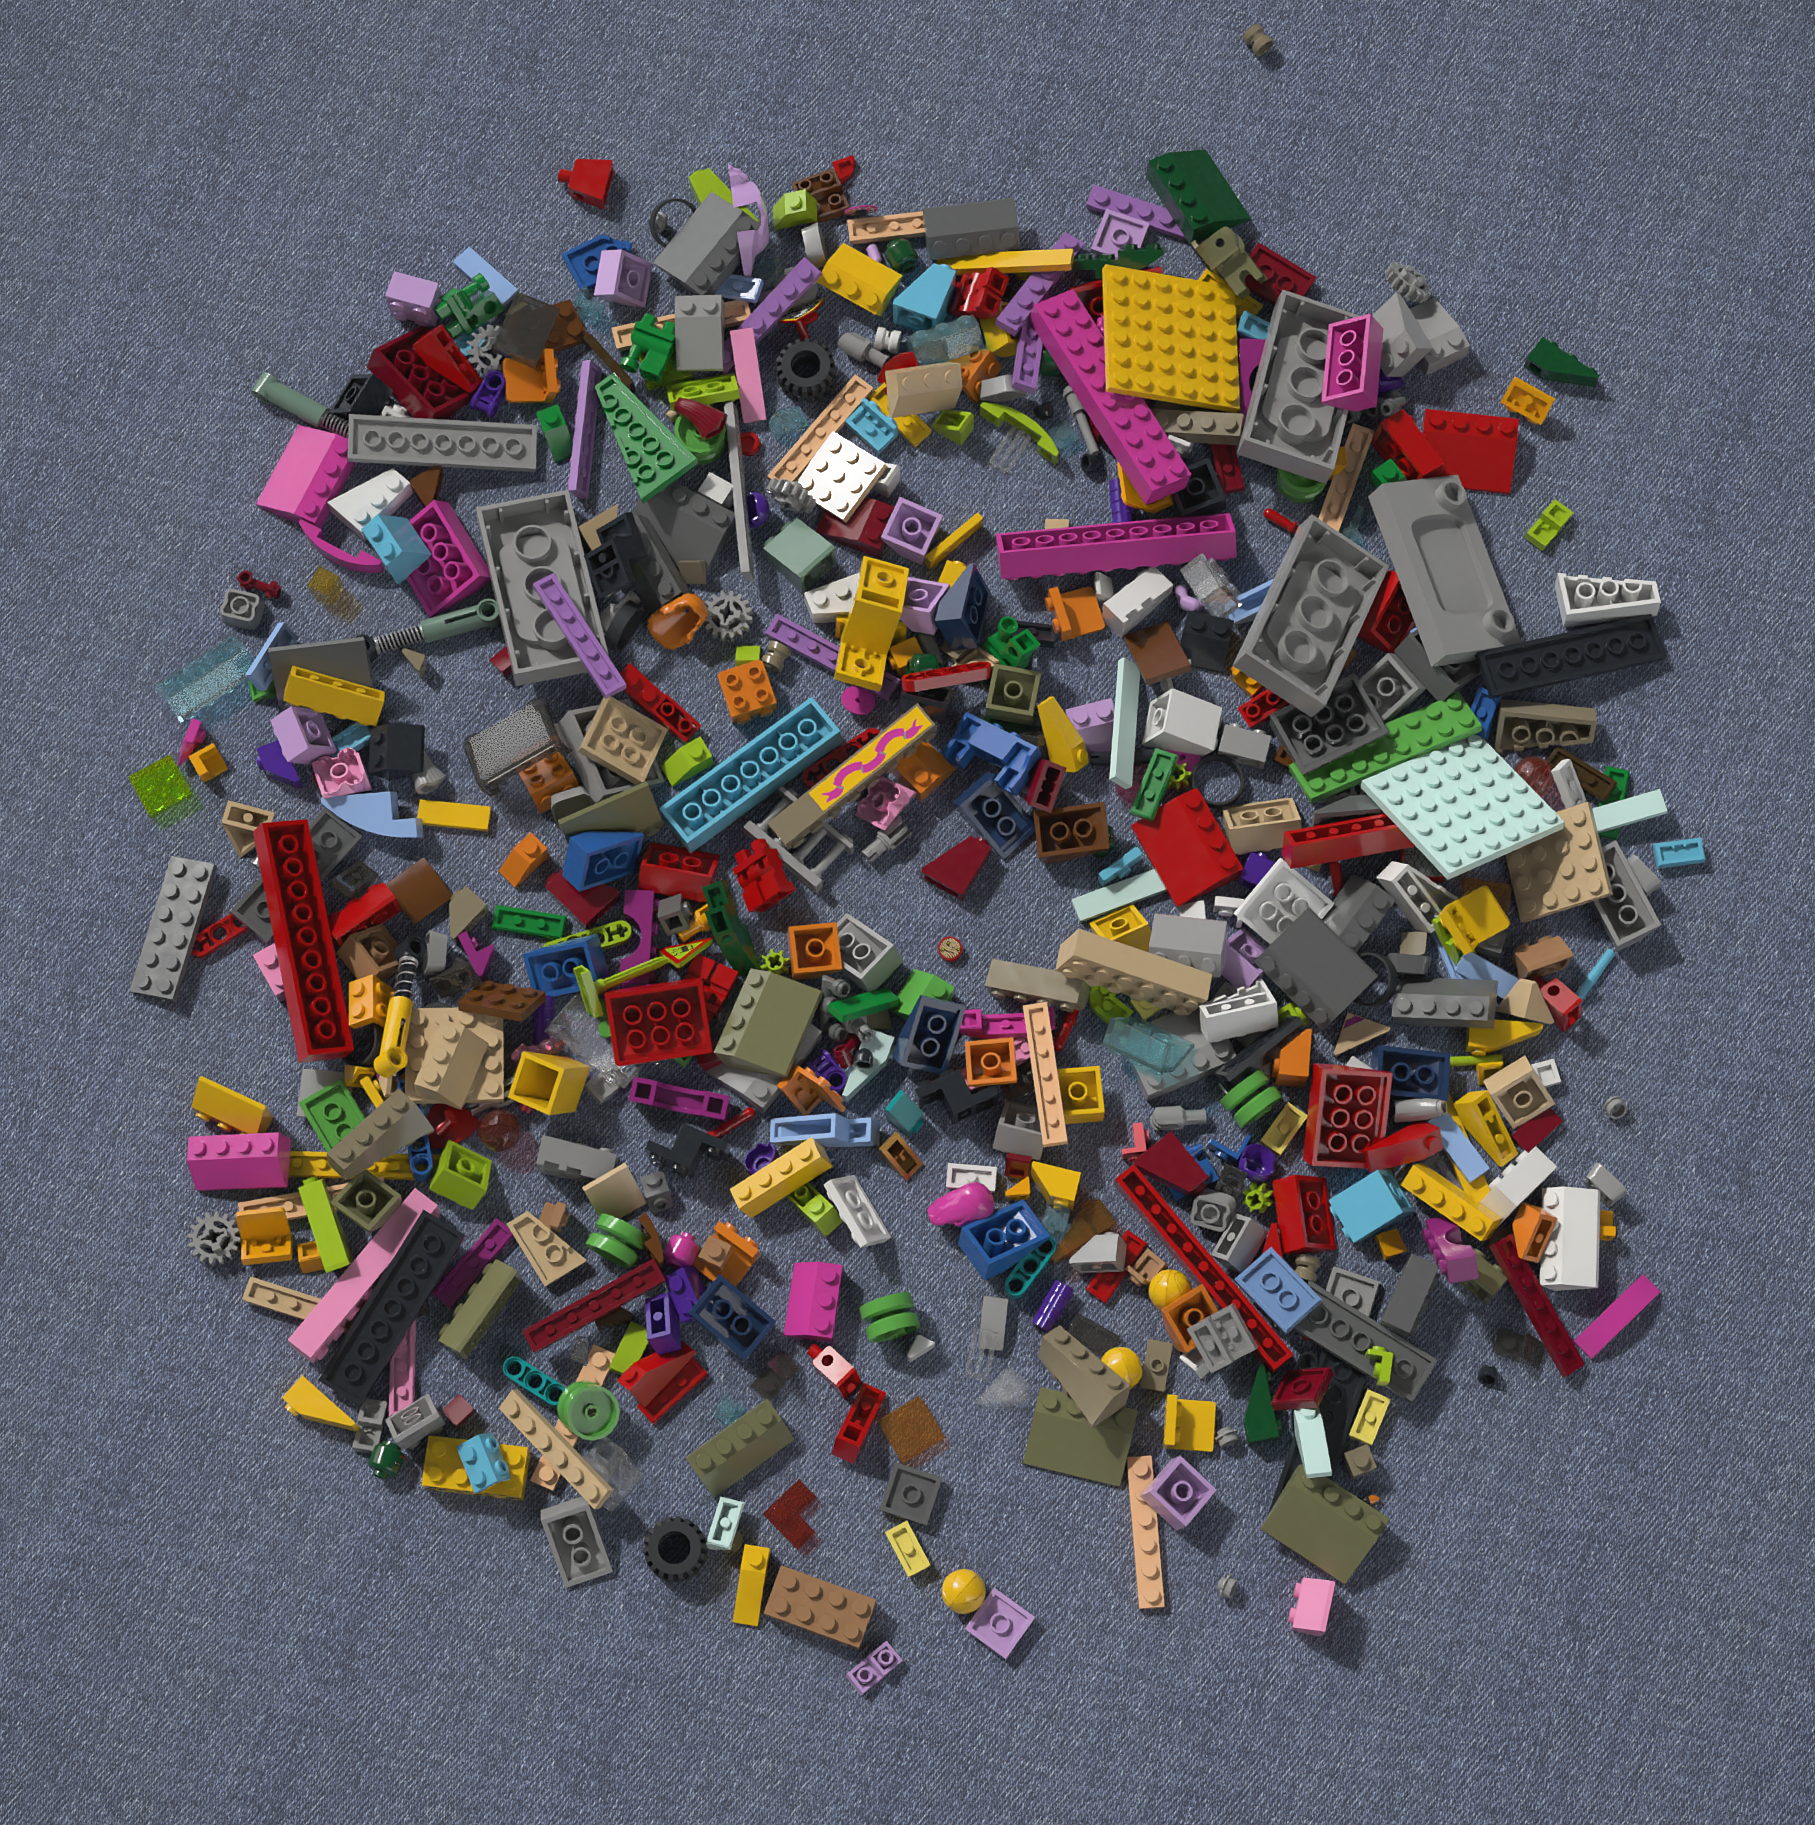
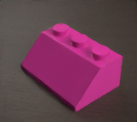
M824 1262L794 1263L784 1329L785 1337L833 1343L843 1265Z

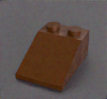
M1105 802L1054 808L1051 813L1043 810L1033 811L1038 858L1042 864L1065 862L1110 849Z

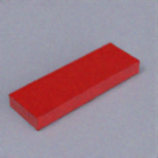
M1126 1230L1121 1237L1127 1244L1124 1271L1098 1272L1085 1289L1086 1292L1105 1305L1128 1273L1125 1268L1128 1265L1133 1266L1147 1245L1144 1240L1129 1230Z
M692 1357L646 1407L640 1403L636 1407L654 1425L709 1374Z

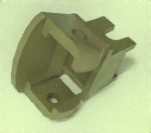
M1227 226L1218 230L1202 244L1197 240L1191 242L1210 269L1219 277L1223 276L1235 294L1239 295L1242 300L1252 293L1245 283V278L1248 275H1252L1261 285L1268 280L1252 257L1245 251L1243 240ZM1223 239L1224 241L1217 246V241Z

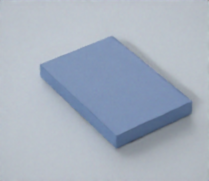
M1272 1247L1234 1279L1235 1283L1285 1335L1322 1303V1299Z

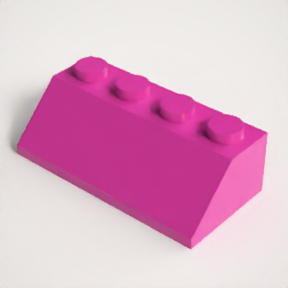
M1371 314L1329 324L1321 401L1324 405L1355 412L1377 406L1383 327Z
M279 1132L189 1137L187 1163L196 1191L288 1187L291 1139Z

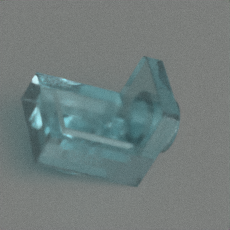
M582 286L581 292L576 293L574 299V306H576L578 316L585 317V319L591 322H605L607 315L605 304L588 300V289Z
M800 406L779 409L768 421L769 428L776 441L782 440L788 433L805 431L809 427Z

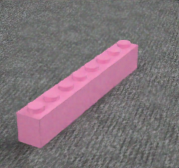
M414 1188L288 1339L289 1345L313 1364L317 1359L321 1360L328 1352L329 1344L333 1340L337 1341L342 1336L345 1330L344 1326L349 1320L352 1322L357 1318L361 1311L359 1308L365 1301L367 1302L423 1209L439 1218V1208L436 1203Z

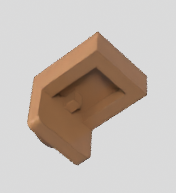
M558 1201L556 1205L546 1202L539 1221L550 1230L561 1233L563 1226H567L571 1213H569L566 1204Z
M1147 1248L1133 1267L1128 1265L1125 1269L1131 1273L1128 1278L1139 1287L1142 1284L1149 1287L1153 1277L1160 1271L1165 1270L1168 1264Z

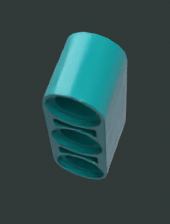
M1052 1236L1046 1241L1052 1247L1050 1252L1042 1253L1037 1247L1022 1258L1005 1281L1004 1291L1010 1299H1021L1053 1258L1056 1251V1242ZM1027 1262H1033L1036 1264L1037 1270L1029 1273L1024 1270L1023 1266ZM1017 1281L1021 1283L1023 1288L1019 1292H1013L1009 1289V1284Z
M510 1357L504 1362V1374L511 1382L547 1405L557 1409L559 1401H551L550 1396L555 1390L563 1392L565 1387L519 1357ZM513 1364H520L522 1366L521 1372L517 1375L509 1374V1369ZM534 1377L542 1378V1384L538 1388L530 1387V1381Z

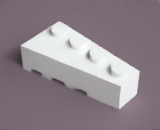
M1558 573L1555 582V590L1564 628L1625 620L1648 614L1656 616L1661 603L1656 581L1633 579L1619 581L1612 580L1611 577L1596 579L1588 578V575L1573 577L1566 576L1565 573Z

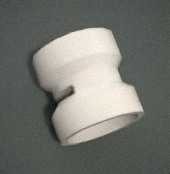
M878 327L874 349L880 351L887 349L890 353L897 354L902 332L897 330L890 332L886 328Z

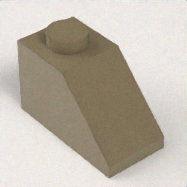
M467 886L462 890H457L452 895L451 902L449 903L450 937L455 945L460 942L459 934L464 932L468 934L489 912L487 904Z

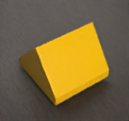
M1503 1061L1477 1064L1478 1085H1485L1483 1082L1485 1079L1502 1070Z
M345 1065V1085L363 1088L360 1080L366 1076L371 1080L376 1073L375 1068Z

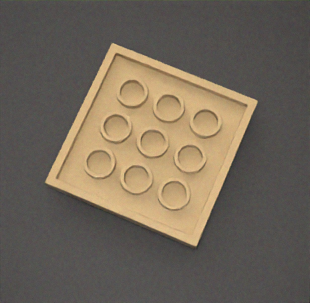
M1585 802L1556 812L1565 822L1563 829L1505 854L1521 922H1529L1613 895L1591 803Z
M413 1008L405 1049L408 1057V1062L405 1066V1094L415 1104L441 1103L416 1094L414 1083L442 1019L468 1028L489 1043L464 1103L504 1102V1018L459 1011L458 1008Z

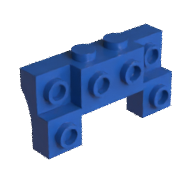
M968 712L960 719L953 738L941 752L948 762L963 770L975 755L1001 768V772L994 780L999 788L1015 796L1020 793L1031 779L1028 772L1042 755L1038 747L1024 741L1017 733L1011 732L1010 734L996 723L992 725Z

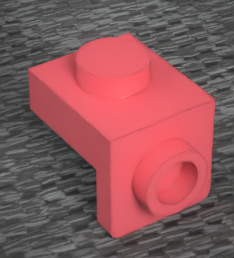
M1143 1122L1133 1123L1132 1131L1135 1148L1122 1149V1159L1127 1158L1128 1161H1133L1146 1151V1144L1150 1143L1148 1129H1143Z

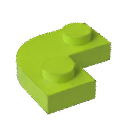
M1099 985L1092 986L1089 993V1004L1092 1011L1097 1017L1118 1032L1134 1011L1114 997L1117 993H1112L1107 988Z

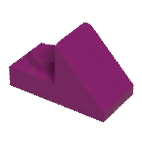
M467 932L459 934L458 938L479 981L486 980L497 951L495 945L492 944L480 950L474 936L469 938Z

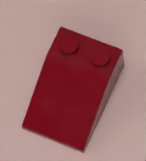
M864 498L846 523L825 510L815 532L822 537L880 559L886 546L881 536L895 507L875 499Z

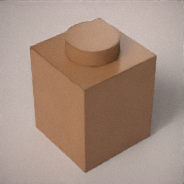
M709 1235L698 1258L701 1263L722 1272L733 1249L730 1244Z

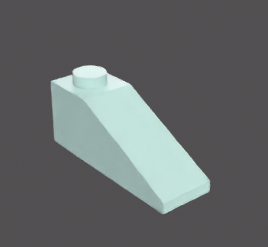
M873 1030L874 1037L872 1038L867 1033L871 1041L867 1043L862 1042L859 1050L867 1048L873 1053V1067L865 1069L853 1064L842 1094L843 1101L848 1102L887 1065L889 1059H894L895 1037Z
M1319 1407L1294 1409L1295 1437L1306 1478L1332 1476Z

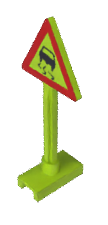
M706 938L658 948L657 952L661 957H656L606 979L593 981L591 972L583 965L573 968L586 1012H592L594 1018L604 1015L598 995L607 992V989L656 970L666 963H671L675 967L680 968L713 943V939Z

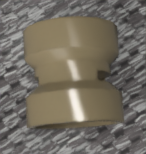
M1260 24L1250 27L1242 37L1247 45L1252 46V51L1256 56L1266 53L1274 43V40L1269 35H1265L1264 28Z
M770 641L767 647L768 652L766 655H763L761 661H763L766 669L775 673H781L784 667L783 662L789 658L791 650L784 644Z
M1297 1254L1295 1260L1297 1267L1294 1271L1306 1284H1308L1309 1280L1316 1284L1317 1275L1315 1272L1319 1268L1321 1259L1312 1255Z

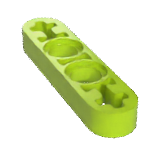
M615 921L544 944L543 947L576 938L602 934L605 937V941L601 944L603 951L629 942L632 938V929L626 921ZM622 927L623 930H628L624 933V937L620 938V935L616 934L612 936L613 941L609 942V936L606 931L610 930L612 935L618 932L617 928Z

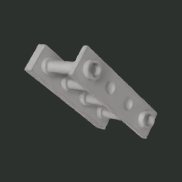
M781 785L778 789L779 796L782 798L781 801L760 824L757 823L755 825L749 821L744 826V834L752 841L766 839L769 848H777L783 866L817 894L823 887L821 874L843 850L847 851L850 855L854 853L853 840L845 833L840 834L824 821L822 822L823 826L807 840L798 852L791 855L785 850L786 847L778 838L773 840L767 835L768 822L799 798L798 794L791 788L786 790ZM827 835L836 844L815 868L809 870L803 865V859Z

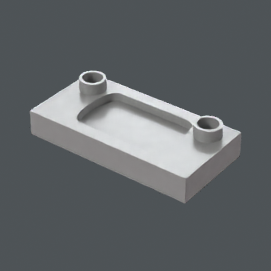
M1282 290L1274 305L1237 451L1238 455L1326 484L1335 467L1348 413L1346 409L1324 405L1321 402L1329 324L1359 317V315Z
M1458 475L1385 483L1368 496L1431 667L1476 661L1475 655L1477 652L1521 643L1514 624V618L1509 611L1467 500L1466 491Z
M569 490L476 507L477 522L515 685L521 686L587 672L533 588V583L552 573L555 574L609 657Z
M1311 515L1298 527L1233 666L1308 716L1313 717L1326 706L1389 565L1314 515Z

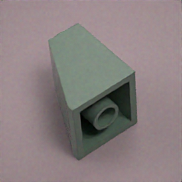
M798 518L793 522H787L776 537H770L764 544V557L802 595L836 565L835 547Z

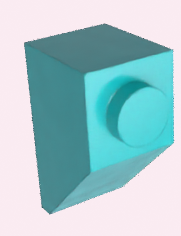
M901 1090L885 1108L886 1120L908 1137L912 1132L917 1133L925 1123L923 1121L924 1112Z

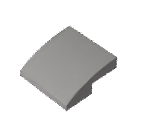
M303 1069L296 1117L307 1119L299 1106L300 1101L339 1079H342L345 1084V1073ZM346 1086L350 1094H352V1087Z
M1234 1303L1187 1329L1211 1373L1258 1348Z

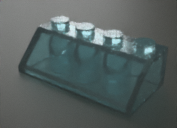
M232 634L154 686L181 723L184 720L192 719L196 712L202 708L213 705L216 699L222 695L233 692L236 686L243 681H249L245 674L254 660L246 647Z

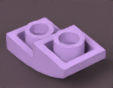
M886 1641L848 1672L845 1677L862 1696L903 1660Z

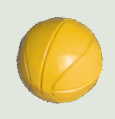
M1172 1269L1163 1270L1157 1273L1151 1280L1149 1298L1153 1305L1161 1311L1164 1307L1190 1292L1192 1286L1182 1272Z
M1126 1347L1112 1348L1101 1358L1102 1362L1131 1385L1130 1389L1140 1381L1143 1372L1140 1357L1131 1349Z
M956 1570L950 1573L943 1582L941 1590L942 1599L945 1605L953 1612L959 1614L971 1613L977 1610L984 1601L986 1594L985 1583L972 1570Z

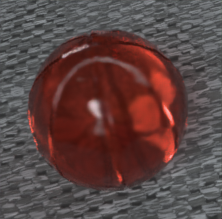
M1532 756L1522 759L1515 766L1514 771L1540 797L1547 794L1552 788L1554 780L1551 771L1553 768L1546 760Z
M496 1109L490 1111L482 1118L478 1126V1136L481 1143L489 1150L505 1152L512 1149L518 1143L521 1137V1125L518 1118L511 1112Z

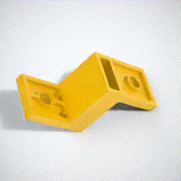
M867 556L863 557L857 591L841 636L834 674L835 680L880 692L887 654L903 610L909 568Z

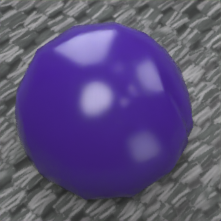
M749 492L748 495L750 496H747L749 527L757 528L767 521L770 506L764 495L759 492Z
M771 1142L768 1145L758 1143L756 1148L750 1150L744 1157V1168L751 1176L778 1159L780 1155Z
M1252 1143L1245 1147L1239 1157V1170L1247 1179L1253 1182H1264L1275 1171L1276 1157L1265 1146Z

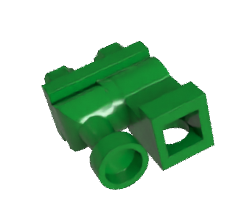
M481 273L475 275L472 278L473 283L463 289L453 288L447 294L441 295L439 297L441 302L433 308V311L440 320L445 319L449 315L451 316L453 321L444 326V328L452 338L462 333L469 335L473 330L505 310L495 293L488 290L490 288L489 283ZM477 291L482 292L479 294L480 297L475 299L473 302L471 301L470 297H472Z
M646 313L641 322L636 321L634 330L631 333L632 346L629 355L622 358L619 366L630 373H636L639 368L642 378L660 384L673 350L676 347L675 323L666 321L662 330L655 328L658 322L657 318ZM641 352L647 353L644 361L642 360L641 365L639 367L637 359L639 358Z
M1003 617L998 624V632L987 638L988 641L982 647L987 653L998 659L1001 665L1025 669L1030 661V656L1041 644L1028 629L1011 638L1010 636H1013L1018 629V623L1012 617Z

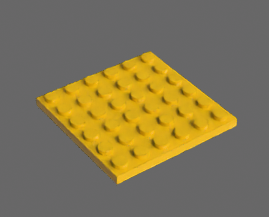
M1105 264L1102 268L1106 392L1237 413L1240 409L1235 292L1228 285Z

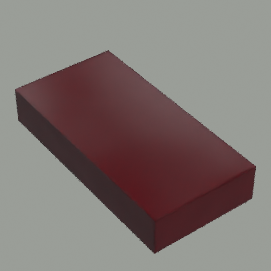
M1548 1108L1525 1122L1510 1137L1523 1151L1526 1150L1529 1153L1555 1130L1563 1120L1551 1108Z

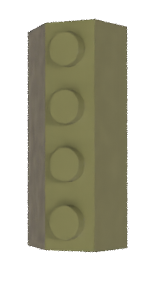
M497 1259L493 1264L489 1263L482 1272L484 1276L479 1284H473L467 1294L469 1296L464 1304L460 1303L453 1313L455 1318L450 1325L446 1323L439 1333L440 1339L438 1341L441 1345L465 1361L523 1280L516 1269Z
M764 1399L684 1458L714 1499L795 1439L769 1400Z

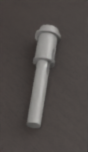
M1068 386L1063 390V398L1067 399L1071 414L1078 421L1090 454L1096 455L1099 453V449L1084 414L1086 410L1072 388Z

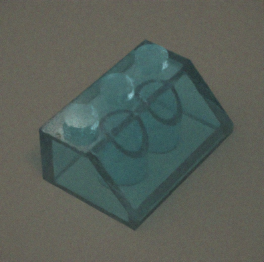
M972 314L961 316L949 323H940L934 328L925 331L920 330L913 335L907 336L906 349L908 352H914L919 366L946 362L984 349L979 324Z
M1137 1016L1111 1018L1102 1043L1103 1046L1110 1049V1053L1117 1056H1126L1130 1058L1129 1062L1139 1066L1145 1065L1149 1067L1151 1073L1157 1075L1174 1072L1195 1045Z

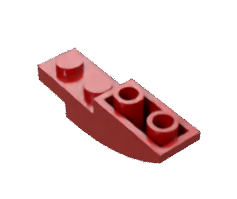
M631 663L620 673L626 683V689L623 691L631 697L630 700L658 724L667 728L675 737L686 743L701 727V724L667 693L661 692Z
M1266 689L1237 709L1251 729L1270 720V714L1290 705V703L1269 689Z

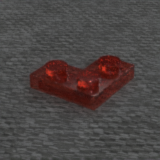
M800 1479L763 1513L765 1518L797 1551L816 1534L799 1516L816 1499V1496Z

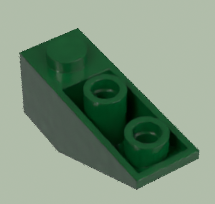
M1544 337L1541 338L1527 356L1524 364L1526 369L1543 380L1595 387L1600 378V375L1597 374L1593 367L1585 366L1578 361L1575 355L1566 353L1559 348L1557 343Z
M1263 1363L1258 1366L1243 1418L1248 1445L1275 1441L1279 1438V1433H1282L1280 1418H1275L1274 1410L1271 1406L1275 1395L1274 1393L1270 1394L1268 1384L1272 1383L1270 1371L1264 1368Z

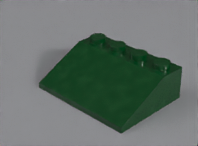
M1206 149L1168 152L1148 161L1146 178L1190 245H1192L1191 242L1194 240L1201 242L1208 239L1225 226L1231 229L1251 220V217Z

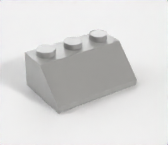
M1155 913L1149 953L1210 973L1213 977H1220L1225 967L1227 921Z

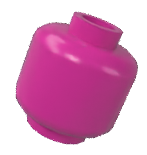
M682 1232L681 1235H672L663 1253L666 1258V1264L677 1270L682 1267H692L700 1250L698 1244L694 1242L696 1238L686 1232Z

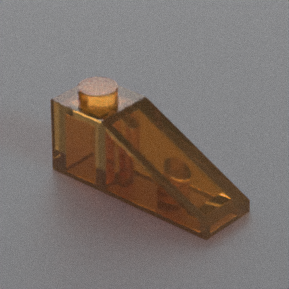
M1100 1198L1096 1201L1090 1199L1080 1206L1082 1210L1078 1212L1051 1258L1053 1266L1079 1251L1095 1235H1104L1115 1228L1116 1221Z

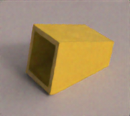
M523 1051L508 1098L548 1115L576 1112L590 1066L568 1057Z

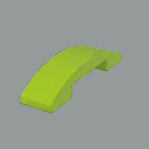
M982 402L980 405V416L997 427L1003 421L1012 425L1037 442L1036 453L1054 465L1057 464L1059 452L1054 442L1034 420L1013 408Z

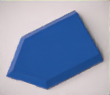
M601 234L562 253L561 256L582 293L596 286L602 251L622 249L630 253L633 243L619 241Z

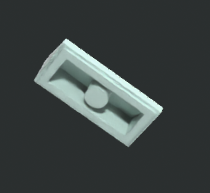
M720 1497L706 1542L708 1549L731 1550L745 1502Z

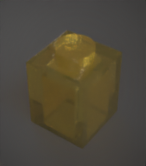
M321 566L318 567L307 585L311 595L331 606L344 587L340 576Z

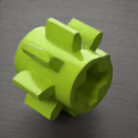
M1186 763L1182 764V766L1176 764L1173 774L1175 771H1178L1179 779L1176 780L1172 774L1167 789L1172 787L1176 788V791L1179 792L1180 787L1183 785L1185 787L1189 786V782L1185 778H1190L1191 772H1185Z
M770 949L768 956L762 955V960L766 964L760 966L761 970H767L781 975L783 972L789 973V969L785 965L790 963V959H783V950L775 953ZM779 961L780 966L776 965L774 968H771V963Z
M1253 1182L1250 1184V1189L1246 1188L1242 1192L1246 1195V1199L1242 1203L1250 1207V1212L1259 1209L1260 1213H1263L1266 1210V1206L1273 1204V1201L1270 1199L1273 1191H1269L1265 1182L1260 1186Z

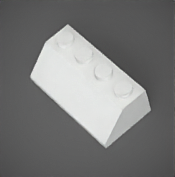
M1574 1187L1542 1188V1209L1558 1219L1540 1258V1285L1553 1291L1598 1288L1600 1190Z

